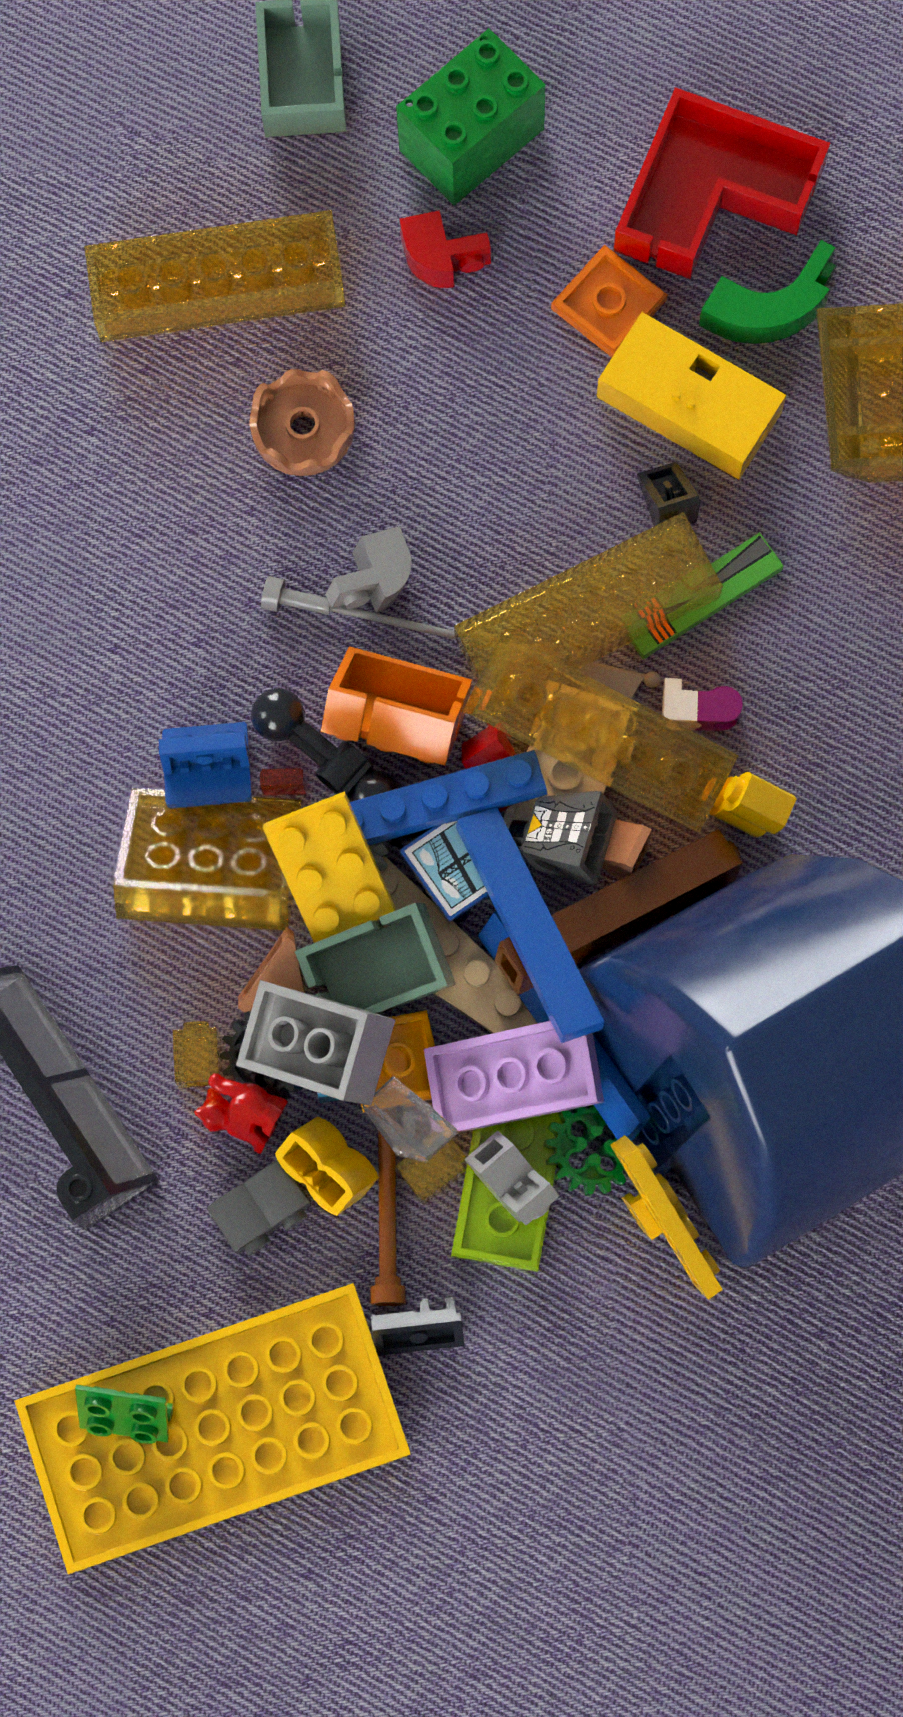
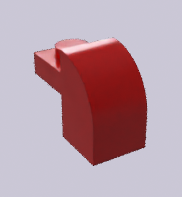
M440 210L399 219L400 235L407 264L413 274L428 285L438 288H453L454 271L460 270L464 273H471L482 269L484 265L491 264V246L487 232L446 240Z

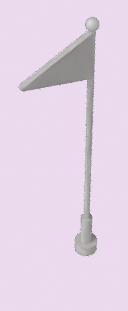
M267 577L262 593L261 609L278 612L281 605L329 615L331 611L578 667L579 690L627 706L641 682H644L649 688H655L661 681L659 674L654 671L646 674L361 609H346V606L331 609L327 597L285 588V579L277 577Z

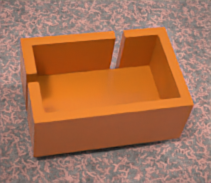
M349 646L329 686L320 732L334 735L336 738L344 741L358 742L359 738L367 739V745L374 746L381 751L396 752L417 758L424 763H436L445 766L464 721L472 679Z

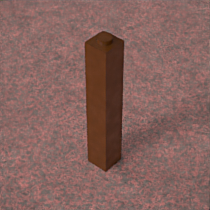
M717 829L551 916L575 964L578 965L735 882L742 865L741 856L735 844L729 840L727 841L720 830ZM510 937L500 941L494 961L517 996L534 988Z

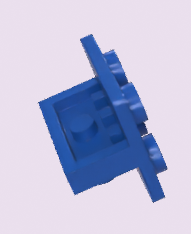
M245 722L170 728L162 731V739H158L159 756L164 772L165 802L168 808L251 801L248 728Z

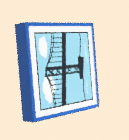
M457 821L433 827L399 850L402 858L448 923L489 896L456 829Z

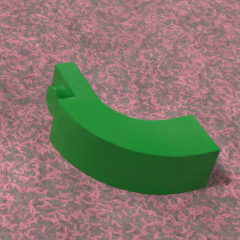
M820 240L798 278L786 288L775 292H754L721 276L701 309L699 326L722 338L749 344L775 342L798 333L813 322L826 305L830 290L826 286L837 265L832 263L836 247Z

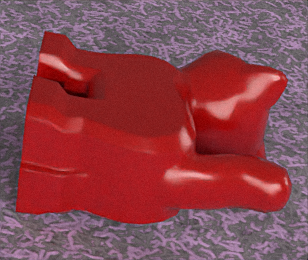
M213 1073L208 1079V1084L211 1088L207 1090L206 1100L201 1107L194 1111V1114L210 1132L226 1130L231 1136L251 1144L254 1147V1151L261 1155L278 1125L277 1120L284 1112L288 1101L284 1098L270 1095L256 1084H242L226 1079L220 1074ZM221 1094L230 1096L231 1101L226 1100Z

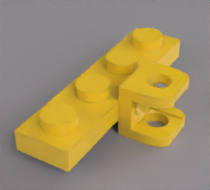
M625 1135L612 1143L610 1146L639 1192V1195L636 1197L630 1192L622 1197L638 1226L651 1240L662 1233L664 1234L692 1283L708 1300L721 1292L723 1289L714 1276L720 1272L718 1265L706 1249L700 1252L694 1240L700 1236L669 1182L660 1173L654 1175L652 1169L657 1166V1163L650 1151L643 1143L636 1146Z

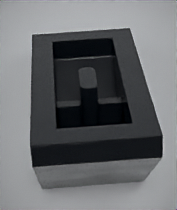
M677 461L637 473L656 534L697 522L700 507L699 495Z

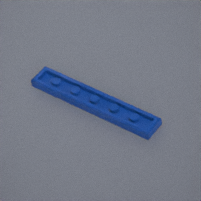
M498 807L457 819L456 829L560 1042L564 1043L602 1030L604 1020Z
M497 911L493 912L478 935L494 960L500 941L509 937ZM535 988L519 995L537 1023L550 1021ZM593 1034L604 1103L594 1104V1106L617 1140L625 1135L632 1141L651 1117Z

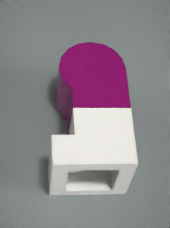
M665 678L662 700V729L729 730L739 721L743 707L742 697L738 691L728 686L716 687L711 691L682 690V679Z

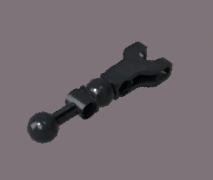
M283 688L269 689L259 695L252 705L251 720L256 731L268 740H289L320 766L315 775L334 794L337 795L345 791L349 802L401 788L394 776L385 771L373 770V763L351 744L342 741L336 747L305 721L303 703L293 692ZM431 828L390 839V841L399 849H402ZM423 887L424 894L433 902V900ZM471 909L454 921L463 923L470 916Z

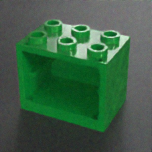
M488 28L396 106L399 151L455 206L544 130L546 84ZM412 103L413 105L408 107L406 104Z

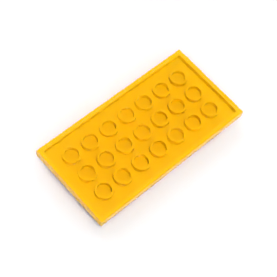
M354 1283L14 1400L67 1574L87 1569L411 1455ZM76 1385L98 1386L114 1389L119 1392L122 1390L131 1394L139 1393V1395L165 1397L167 1403H174L172 1419L168 1421V1443L156 1441L152 1444H145L133 1440L130 1436L111 1434L105 1437L96 1436L89 1433L86 1429L80 1428L75 1393Z

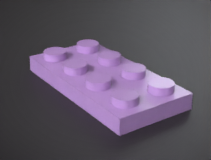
M546 1021L424 1049L437 1135L440 1136L604 1103L593 1033L561 1043L551 1021Z

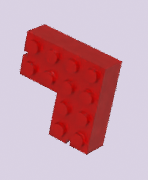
M675 87L615 230L614 252L647 264L651 257L656 258V267L691 279L720 208L797 236L809 207L811 196L815 192L826 165L830 142Z

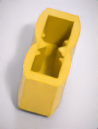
M745 772L739 777L731 776L724 781L719 780L716 782L708 797V803L711 804L708 812L710 815L758 838L766 832L776 834L786 826L797 798L750 772Z
M318 1116L290 1133L275 1152V1156L285 1172L296 1181L306 1184L310 1195L316 1203L327 1212L336 1216L363 1198L379 1178L370 1161L360 1152L349 1148L339 1130L330 1122Z

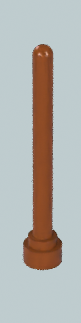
M395 1107L378 1110L379 1277H375V1285L370 1286V1305L372 1306L406 1305V1286L401 1285V1277L397 1276Z

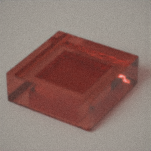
M301 768L262 769L260 771V787L263 796L306 794L304 771Z

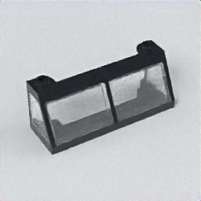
M19 965L0 968V1055L73 1166L60 1177L57 1183V1196L72 1221L88 1231L160 1183V1181Z

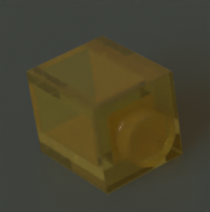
M192 1021L183 1023V1029L172 1030L175 1083L179 1088L210 1086L208 1079L213 1073L222 1076V1059L220 1058L221 1038L216 1027H209V1022Z
M437 1134L398 1163L396 1168L420 1202L425 1205L465 1175V1168L461 1163L465 1161L466 1156L452 1138L444 1142L441 1136Z

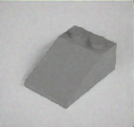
M260 980L236 1066L342 1101L371 1105L395 1019Z

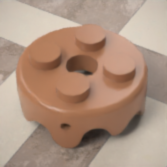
M290 369L275 382L268 385L265 383L260 384L253 395L249 421L251 435L257 451L273 468L295 476L316 475L336 465L348 452L355 432L353 406L342 390L338 380L330 372L321 370L314 373ZM299 417H308L315 423L312 431L307 434L295 433L291 429V425Z

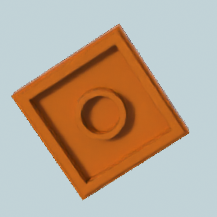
M604 244L553 300L551 309L612 358L641 312L652 317L667 301L668 294Z

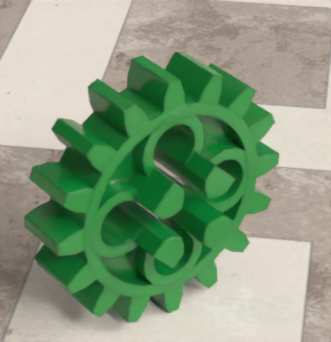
M589 1105V1109H586L585 1106L573 1109L574 1114L568 1110L559 1112V1118L563 1123H550L547 1129L555 1134V1138L547 1139L543 1143L544 1147L554 1151V1155L545 1160L546 1165L557 1164L560 1168L554 1176L555 1180L557 1181L567 1176L570 1179L568 1190L571 1192L580 1184L584 1185L585 1196L592 1195L596 1185L599 1186L603 1194L609 1193L611 1191L610 1180L619 1186L623 1185L626 1182V1178L622 1171H625L610 1146L617 1141L616 1137L614 1140H607L601 1144L596 1150L597 1153H593L581 1162L580 1169H575L569 1164V1156L571 1154L576 1155L585 1149L588 1145L587 1141L590 1142L603 1133V1126H608L595 1106ZM573 1123H579L583 1126V1137H575L572 1134L571 1126ZM601 1157H609L612 1160L613 1169L610 1172L604 1171L600 1167Z

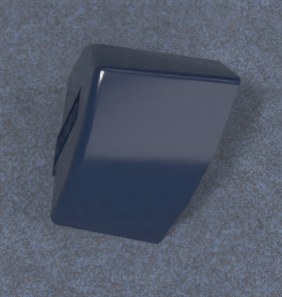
M789 854L736 880L579 970L604 1020L603 1029L593 1032V1034L651 1117L636 1136L640 1144L643 1143L652 1154L657 1163L655 1169L658 1173L664 1176L673 1170L675 1171L727 1256L734 1264L740 1267L755 1265L903 1174L902 880L860 859Z

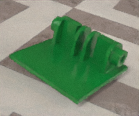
M76 1385L75 1393L80 1428L86 1429L89 1433L96 1436L105 1437L111 1434L130 1436L133 1440L145 1444H152L156 1441L168 1443V1421L172 1419L174 1403H167L165 1397L139 1395V1393L131 1394L122 1390L119 1392L114 1389L98 1386Z

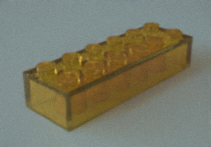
M332 210L84 246L93 318L100 342L346 307Z
M684 512L454 625V637L492 711L551 683L552 680L555 681L719 599L723 585Z
M501 634L462 711L470 717L668 820L697 833H700L738 758V755L509 635Z

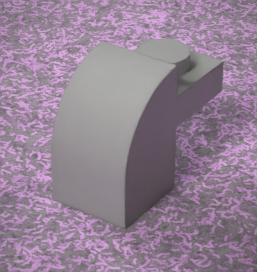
M400 526L360 537L352 552L359 571L333 579L326 592L331 609L346 606V609H354L371 600L375 612L379 613L393 604L408 580L411 571V555Z
M496 1131L464 1159L488 1190L519 1223L522 1221L527 1225L533 1219L543 1216L549 1210L551 1203L560 1196L553 1186L530 1166L515 1145L499 1131Z

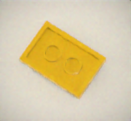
M345 791L263 824V830L314 943L368 921L379 920V917L395 911V905Z

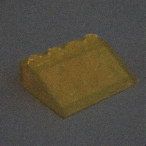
M132 788L113 883L116 919L284 931L286 927L289 928L293 895L263 830V824L301 809L302 800L252 796L249 802L168 808L165 802V790Z

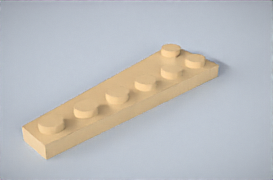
M383 856L382 858L388 864V867L385 870L379 871L395 905V911L413 903H425L456 985L433 994L455 1007L461 1014L477 1025L484 1027L490 1034L537 1024L495 961L453 921L448 923L438 907L388 858Z

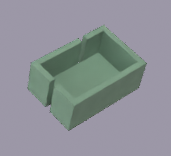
M292 0L255 2L261 114L265 137L347 132L338 0H300L303 26L295 25Z
M413 903L379 917L380 921H368L295 951L308 988L327 986L329 992L318 993L314 996L379 1015L456 985L425 903Z

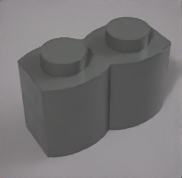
M277 1160L243 1184L217 1199L207 1207V1210L234 1252L239 1255L246 1251L248 1256H251L271 1242L268 1235L283 1226L285 1231H289L306 1220L308 1216L305 1210L312 1205L296 1180L285 1172Z

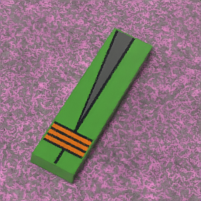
M759 532L622 620L620 628L644 660L781 572L784 565Z

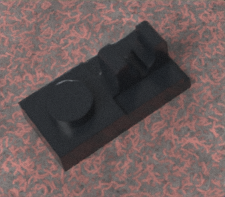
M452 1296L446 1297V1308L443 1310L431 1311L428 1299H422L420 1301V1312L391 1311L383 1315L371 1316L374 1346L378 1356L464 1346L461 1313L456 1314L454 1298Z

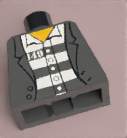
M601 791L542 796L535 801L530 821L513 820L509 826V831L516 845L522 846V854L537 870L597 886L618 811Z

